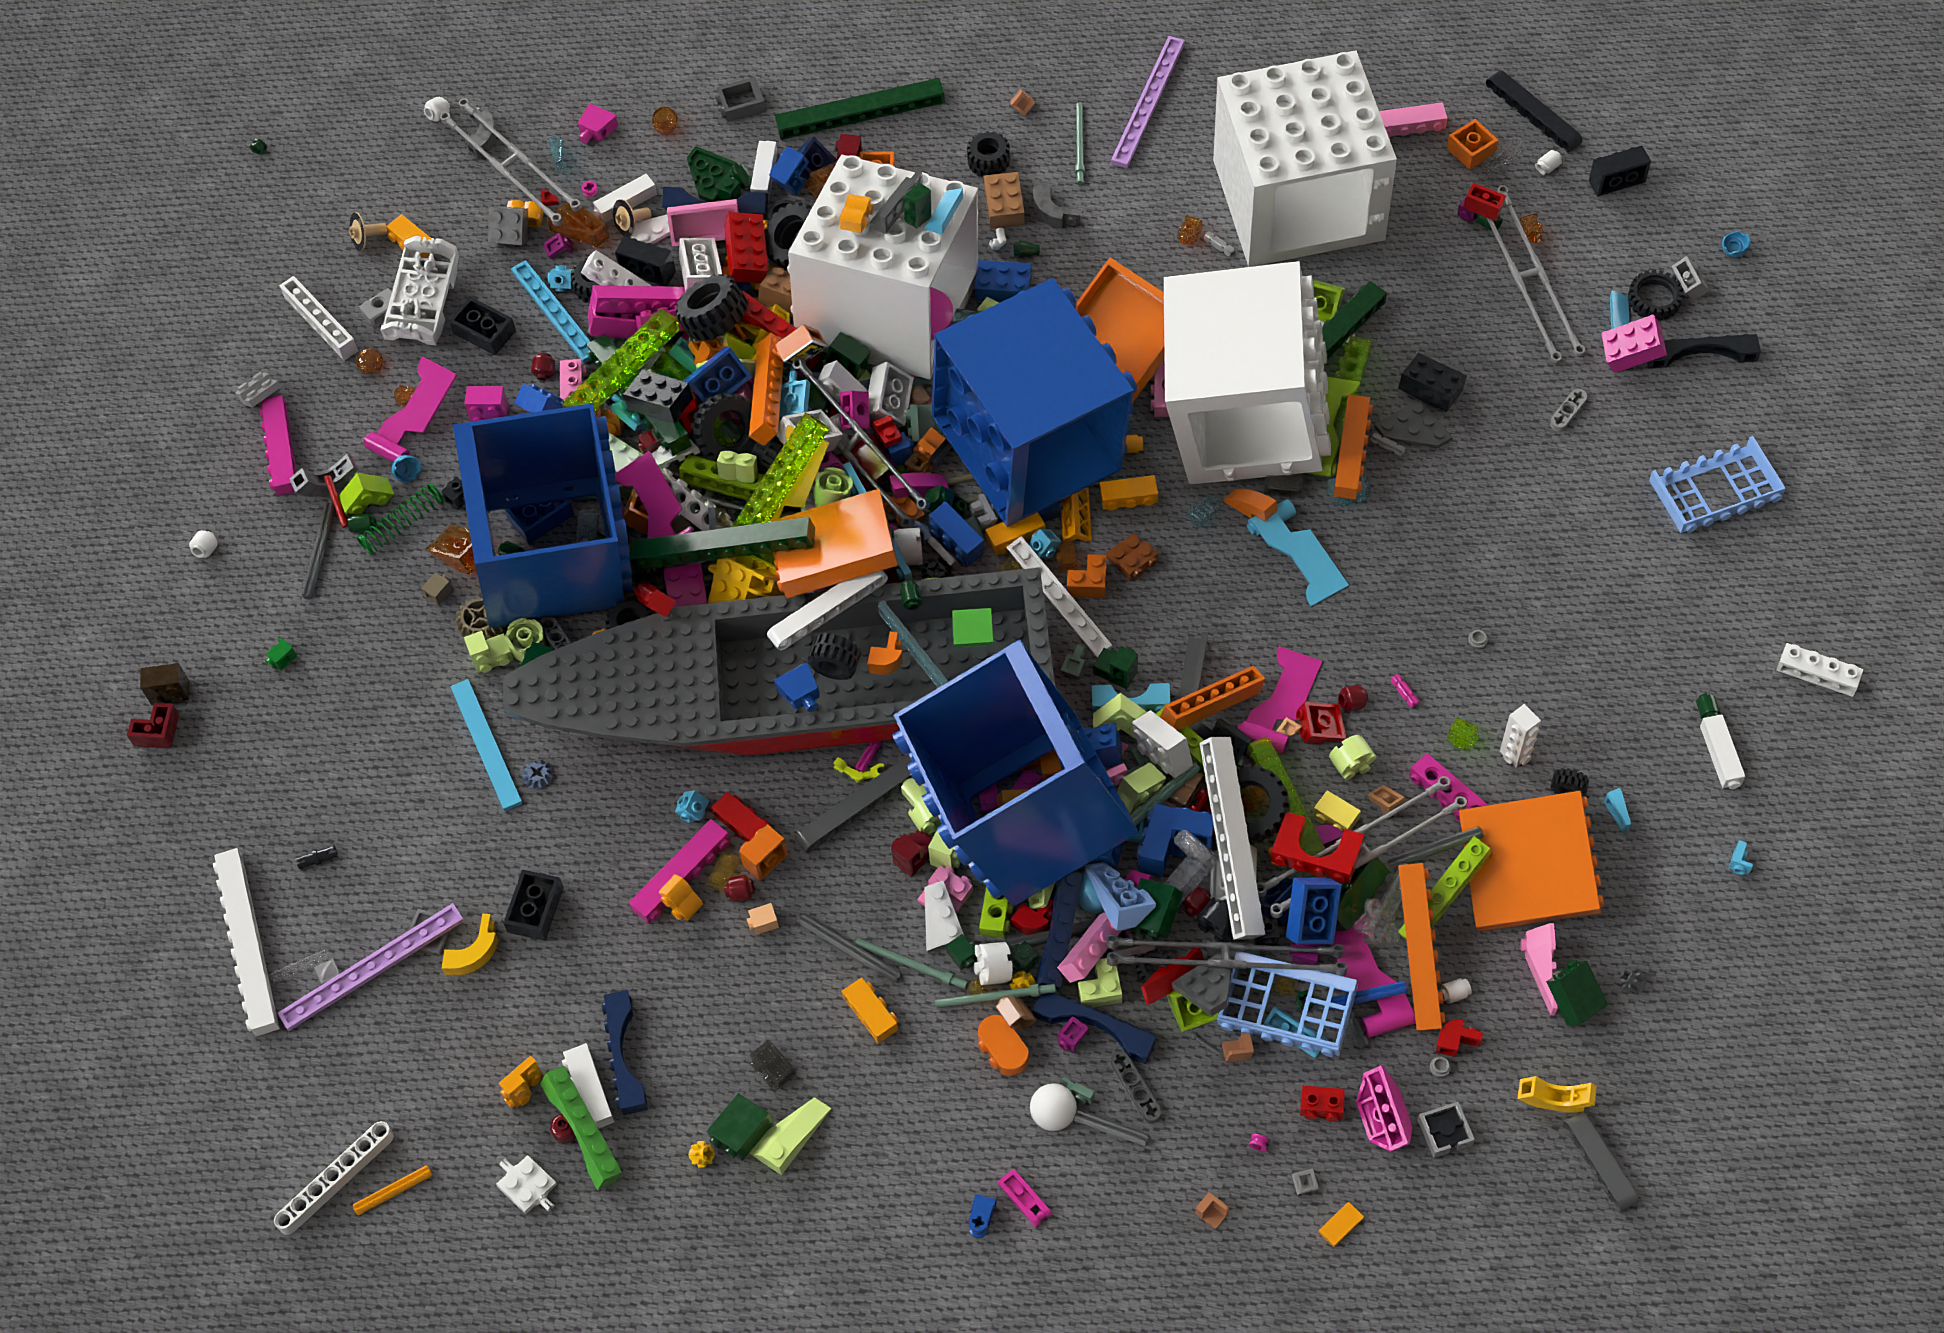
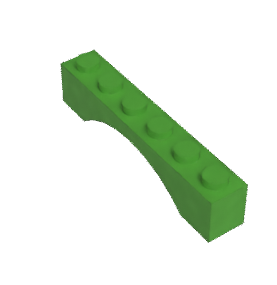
M565 1066L547 1072L540 1085L548 1100L560 1110L573 1129L585 1159L587 1172L596 1189L600 1190L615 1183L622 1171Z

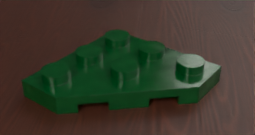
M695 146L688 155L687 162L699 198L707 202H716L718 199L716 186L725 175L733 178L729 173L731 171L730 167L737 162Z

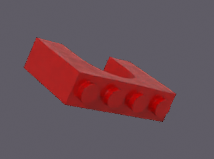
M1287 812L1271 851V862L1279 866L1294 868L1299 872L1305 871L1319 878H1331L1340 884L1345 883L1349 885L1364 845V834L1345 829L1335 852L1325 857H1314L1304 852L1299 844L1306 827V817Z

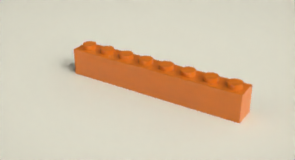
M773 333L767 335L757 345L749 437L763 446L778 433L783 361L776 353L778 350L775 344L781 341L782 338Z
M1423 863L1398 865L1417 1032L1441 1030L1442 1025L1446 1024L1445 1014L1440 1012L1439 1004H1443L1442 991L1437 989V983H1441L1440 970L1435 971V962L1439 961L1438 952L1433 950L1432 942H1436L1435 929L1430 927V921H1434L1433 909H1428V901H1432L1430 888L1426 889L1425 880H1429L1428 868H1424Z

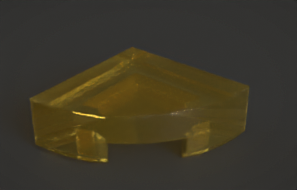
M1285 976L1280 978L1274 986L1273 996H1294L1293 978Z
M974 978L968 988L970 995L982 994L984 985L980 984L979 978Z

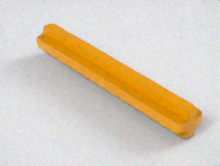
M424 1166L354 1203L353 1209L357 1215H360L430 1178L432 1172L428 1166Z

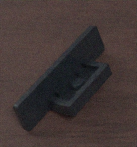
M1220 718L1216 721L1213 730L1201 722L1191 727L1203 740L1210 737H1231L1234 760L1237 767L1242 768L1248 764L1251 766H1261L1259 762L1246 754L1252 739Z

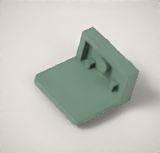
M932 404L910 405V409H906L907 420H911V427L908 428V437L912 438V443L919 442L931 427L946 438L932 418Z

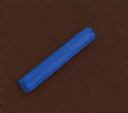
M1401 981L1357 991L1353 1005L1407 993V983ZM1349 993L1332 997L1331 1003L1346 1006Z

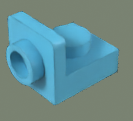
M1740 840L1735 847L1729 869H1732L1739 875H1749L1753 864L1745 861L1748 851L1745 850L1747 843Z

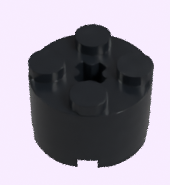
M1213 897L1197 915V920L1199 921L1197 926L1204 933L1209 931L1215 935L1213 938L1216 942H1229L1233 934L1228 905L1220 899L1215 901V897Z

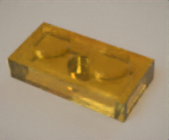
M723 850L706 882V886L724 893V886L727 885L728 879L733 877L741 857Z

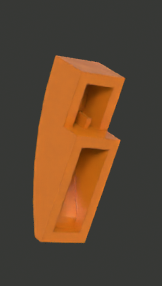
M1235 489L1223 499L1226 504L1250 518L1256 516L1266 521L1277 512V501L1249 489Z

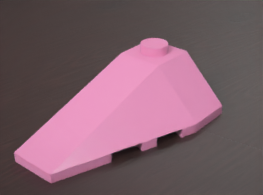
M1549 923L1526 931L1520 945L1521 951H1525V959L1550 1015H1555L1557 1004L1546 983L1548 979L1553 977L1552 973L1556 971V962L1552 961L1554 950H1556L1554 923Z

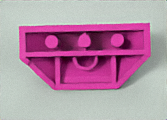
M1383 1065L1363 1073V1081L1356 1103L1369 1141L1390 1152L1410 1144L1413 1127L1399 1087Z

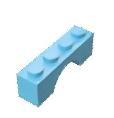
M1150 684L1144 694L1129 699L1145 711L1151 710L1157 713L1164 705L1170 703V684ZM1092 685L1093 713L1118 695L1112 685Z

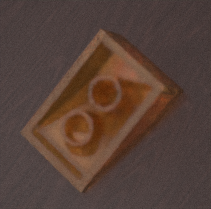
M450 524L426 548L429 553L459 572L470 575L476 570L469 529Z

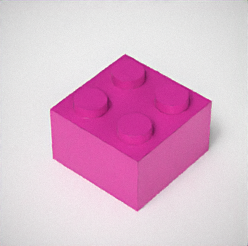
M467 386L464 405L471 422L508 416L509 403L503 386Z

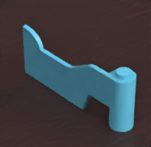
M1286 499L1277 504V512L1268 520L1263 521L1254 516L1248 520L1247 528L1251 534L1261 535L1268 546L1293 559L1309 582L1306 589V599L1309 605L1313 606L1348 587L1349 584L1310 529L1297 532L1289 531L1284 521L1294 517L1296 510L1291 501Z

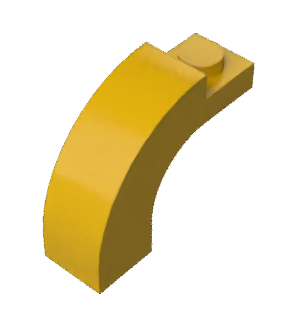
M482 914L478 938L471 946L462 950H444L442 970L445 975L459 976L469 974L481 968L493 956L499 940L495 933L496 922L493 921L490 914Z
M1534 1076L1520 1079L1517 1099L1537 1108L1564 1113L1584 1112V1107L1595 1106L1597 1086L1593 1083L1559 1086Z

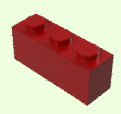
M727 791L711 807L712 813L743 841H750L755 836V833L767 824L771 826L765 818L760 819L753 808L743 805L742 800L737 795H731Z

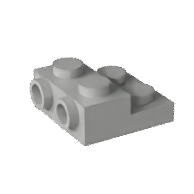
M259 372L252 377L253 380L251 382L241 384L235 394L243 405L254 407L281 388V385L278 381L273 380L268 373Z

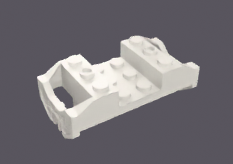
M414 236L404 242L405 247L385 320L381 326V333L386 340L407 338L436 346L445 322L443 314L448 289L454 288L460 255L455 245L443 239L437 238L434 240V238H431V240L428 239L427 241L426 237H423L422 241L420 236ZM420 253H429V259L421 258ZM433 254H440L449 258L451 263L435 261Z

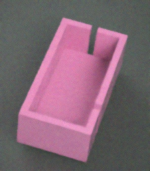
M737 199L668 207L667 217L672 246H679L680 238L688 237L715 238V241L725 240L724 223L728 212H739Z

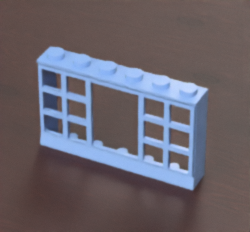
M1753 436L1749 437L1746 447L1740 448L1738 444H1734L1729 453L1724 454L1721 449L1717 450L1713 458L1709 460L1702 455L1698 458L1695 465L1690 466L1688 461H1685L1681 464L1678 471L1673 472L1671 467H1668L1664 470L1663 476L1660 477L1656 470H1654L1649 479L1680 533L1686 531L1688 533L1693 532L1697 527L1703 525L1705 527L1710 526L1714 521L1720 519L1722 521L1727 520L1731 515L1737 513L1739 515L1744 514L1748 509L1754 507L1755 509L1761 508L1765 503L1771 501L1772 503L1778 502L1782 499L1786 489ZM1752 456L1758 467L1746 470L1740 460ZM1737 462L1742 472L1730 476L1725 465ZM1720 467L1741 502L1711 512L1691 477ZM1761 470L1767 480L1754 484L1749 473ZM1745 475L1751 486L1739 490L1733 479ZM1687 479L1693 489L1680 493L1675 483ZM1670 484L1677 494L1672 497L1665 487ZM1770 484L1774 491L1761 495L1757 487ZM1753 489L1757 497L1745 500L1741 493ZM1696 493L1701 503L1689 507L1683 497ZM1678 498L1685 507V509L1681 511L1674 502V500ZM1704 507L1708 514L1695 518L1692 510ZM1688 512L1692 520L1686 521L1682 514Z
M1236 951L1234 958L1237 961L1253 963L1290 964ZM1233 968L1231 988L1228 993V1006L1232 1002L1240 1004L1241 1007L1238 1018L1226 1016L1228 1006L1219 1012L1217 1022L1221 1029L1226 1031H1233L1234 1029L1241 1031V1034L1250 1033V1036H1253V1034L1258 1035L1266 1041L1278 1040L1281 1041V1044L1290 1047L1294 1044L1301 1046V1049L1305 1051H1321L1323 1055L1329 1057L1340 1055L1358 988L1357 980L1318 970L1251 968L1248 982L1236 979L1239 969ZM1256 970L1270 973L1267 987L1252 983ZM1275 974L1311 983L1297 1033L1261 1025ZM1235 984L1246 986L1243 1000L1231 997ZM1315 984L1330 987L1326 1001L1311 998ZM1251 988L1265 991L1262 1005L1247 1001ZM1334 989L1349 992L1346 1006L1331 1003ZM1310 1002L1325 1006L1321 1020L1307 1016ZM1246 1006L1260 1009L1257 1023L1242 1020ZM1329 1007L1344 1011L1341 1025L1326 1021ZM1305 1021L1320 1024L1316 1038L1301 1035ZM1324 1026L1339 1029L1336 1043L1321 1040Z

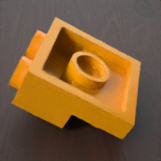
M529 1056L499 1082L502 1089L500 1094L505 1098L504 1101L511 1109L514 1106L516 1108L520 1105L524 1106L529 1102L532 1095L529 1087L537 1085L543 1076L532 1056Z

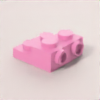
M939 866L928 880V886L943 880L957 914L973 892L972 881L966 876L958 877L949 866H945V868ZM923 891L920 897L917 899L918 902L924 906L925 891Z

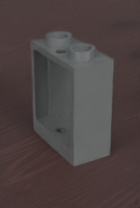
M756 77L717 87L718 95H715L717 105L721 104L720 112L722 117H726L727 122L766 112L765 101ZM752 91L754 101L728 108L725 98Z

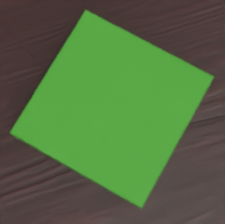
M991 608L952 610L954 648L993 645Z

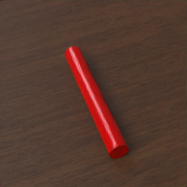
M327 475L324 477L341 526L345 528L348 526V520L332 477Z

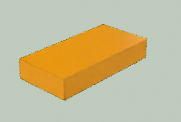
M1348 1202L1318 1233L1335 1247L1364 1219V1216Z

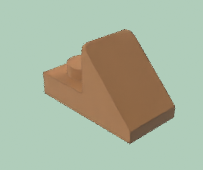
M1385 785L1367 794L1369 800L1381 808L1383 815L1404 804L1406 801L1405 797Z

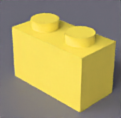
M1327 790L1314 807L1313 816L1319 823L1335 826L1344 832L1345 829L1351 830L1360 818L1361 811Z

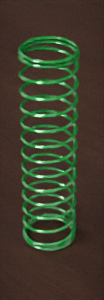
M432 483L427 484V488L422 487V493L416 492V497L411 496V502L405 500V506L399 505V510L394 509V515L388 513V519L382 517V523L376 522V527H370L371 532L365 530V536H357L359 544L364 550L367 549L369 551V555L374 554L371 546L376 552L377 549L368 539L366 532L371 534L380 546L383 547L382 543L374 535L372 528L376 529L384 537L385 541L389 543L388 539L380 531L378 523L390 533L393 539L395 538L386 527L383 519L387 520L398 534H400V531L391 522L389 515L393 516L403 529L406 530L405 526L397 518L395 510L412 526L411 522L403 514L400 506L404 507L415 521H417V518L408 509L406 502L410 503L420 516L423 517V514L414 505L412 497L429 513L418 497V493L421 494L434 509V505L425 496L423 489L427 490L438 504L444 502L443 496Z

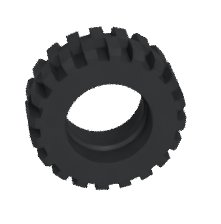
M796 202L795 204H788L787 207H781L778 213L775 212L772 215L773 218L771 221H768V227L764 230L768 258L786 271H788L787 267L789 266L788 252L791 240L802 228L812 209L806 203Z
M718 274V276L711 275L709 278L705 277L700 282L694 283L691 288L686 290L685 294H682L680 301L676 305V317L691 338L699 341L713 340L719 335L726 334L725 332L733 329V326L740 322L741 317H744L747 310V298L732 277L724 274Z
M729 393L716 394L714 397L705 399V403H701L697 407L699 411L694 412L693 418L695 420L694 423H691V428L694 430L691 436L692 439H695V445L701 450V454L717 462L721 451L751 454L757 442L749 437L751 400L741 395ZM726 411L736 413L742 422L741 437L732 446L719 444L713 434V425L716 418Z
M1248 764L1242 768L1238 766L1237 777L1240 790L1247 786H1257L1262 788L1269 797L1270 807L1267 814L1259 821L1246 822L1249 843L1264 842V839H1271L1277 831L1279 832L1285 814L1290 812L1289 794L1281 779L1271 770L1264 769L1259 765L1251 766Z

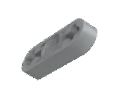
M1582 389L1573 390L1551 417L1550 427L1555 431H1563L1586 403L1587 393ZM1581 396V398H1579L1575 404V397ZM1571 408L1573 413H1566L1563 409ZM1562 416V423L1556 424V422H1558Z

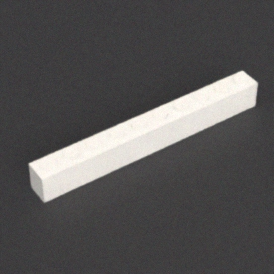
M1210 737L1200 742V749L1233 940L1255 939L1265 935V926L1261 913V904L1258 896L1231 737Z
M238 848L214 855L215 863H213V868L219 876V880H216L219 891H222L223 895L220 897L221 905L226 909L224 920L230 928L227 935L234 947L231 949V954L234 961L236 960L237 962L235 973L241 981V984H238L241 996L244 995L245 1001L242 1002V1007L245 1014H248V1020H246L247 1029L249 1032L252 1031L257 1037L280 1028L243 856Z

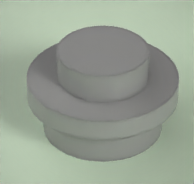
M1475 630L1468 637L1470 646L1477 649L1485 647L1488 641L1487 635L1482 630Z
M1436 1057L1430 1062L1429 1068L1434 1076L1441 1078L1449 1074L1451 1065L1446 1058Z

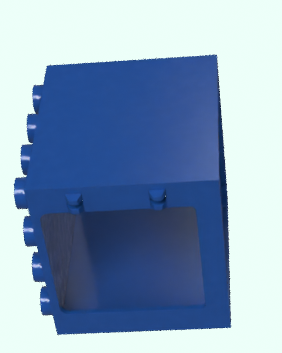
M1054 278L1026 291H1021L1001 303L975 315H970L967 319L934 334L932 418L1006 527L1121 471L1123 456L1128 451L1126 436L1131 431L1129 417L1134 412L1132 398L1133 393L1137 392L1136 382L1128 371L1121 373L1115 365L1117 359L1112 347L1108 343L1100 344L1095 337L1096 328L1091 318L1087 315L1083 317L1079 315L1075 309L1077 304L1073 293L1068 288L1061 290Z
M593 403L453 424L474 561L489 628L510 625L519 618L541 620L546 616L560 617L609 609L612 606L616 607V603L619 601L623 603V592L633 591L627 543L628 536L625 519L622 516L619 486L616 484L613 453L609 445L606 416L595 418ZM591 495L598 497L606 539L496 556L489 516L491 511Z
M1020 639L894 714L900 730L893 734V738L904 755L909 754L912 760L907 767L913 779L919 786L924 785L927 793L922 796V799L932 816H938L942 823L941 826L937 827L940 837L949 849L954 848L955 853L964 866L969 864L976 879L980 883L984 881L994 899L1004 895L1014 907L1139 833L1076 713ZM1056 750L1065 769L978 819L971 804L973 797L1050 751Z

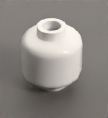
M435 97L426 102L424 113L428 119L437 122L441 120L440 115L443 112H450V105L442 97Z
M203 530L198 531L189 543L192 554L198 558L209 557L218 545L214 534Z

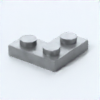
M1131 928L1124 930L1126 938L1153 941L1152 937H1149L1146 932H1142V935L1130 931ZM1118 946L1111 949V951L1119 955L1130 956L1138 953H1147L1150 950H1154L1155 946Z

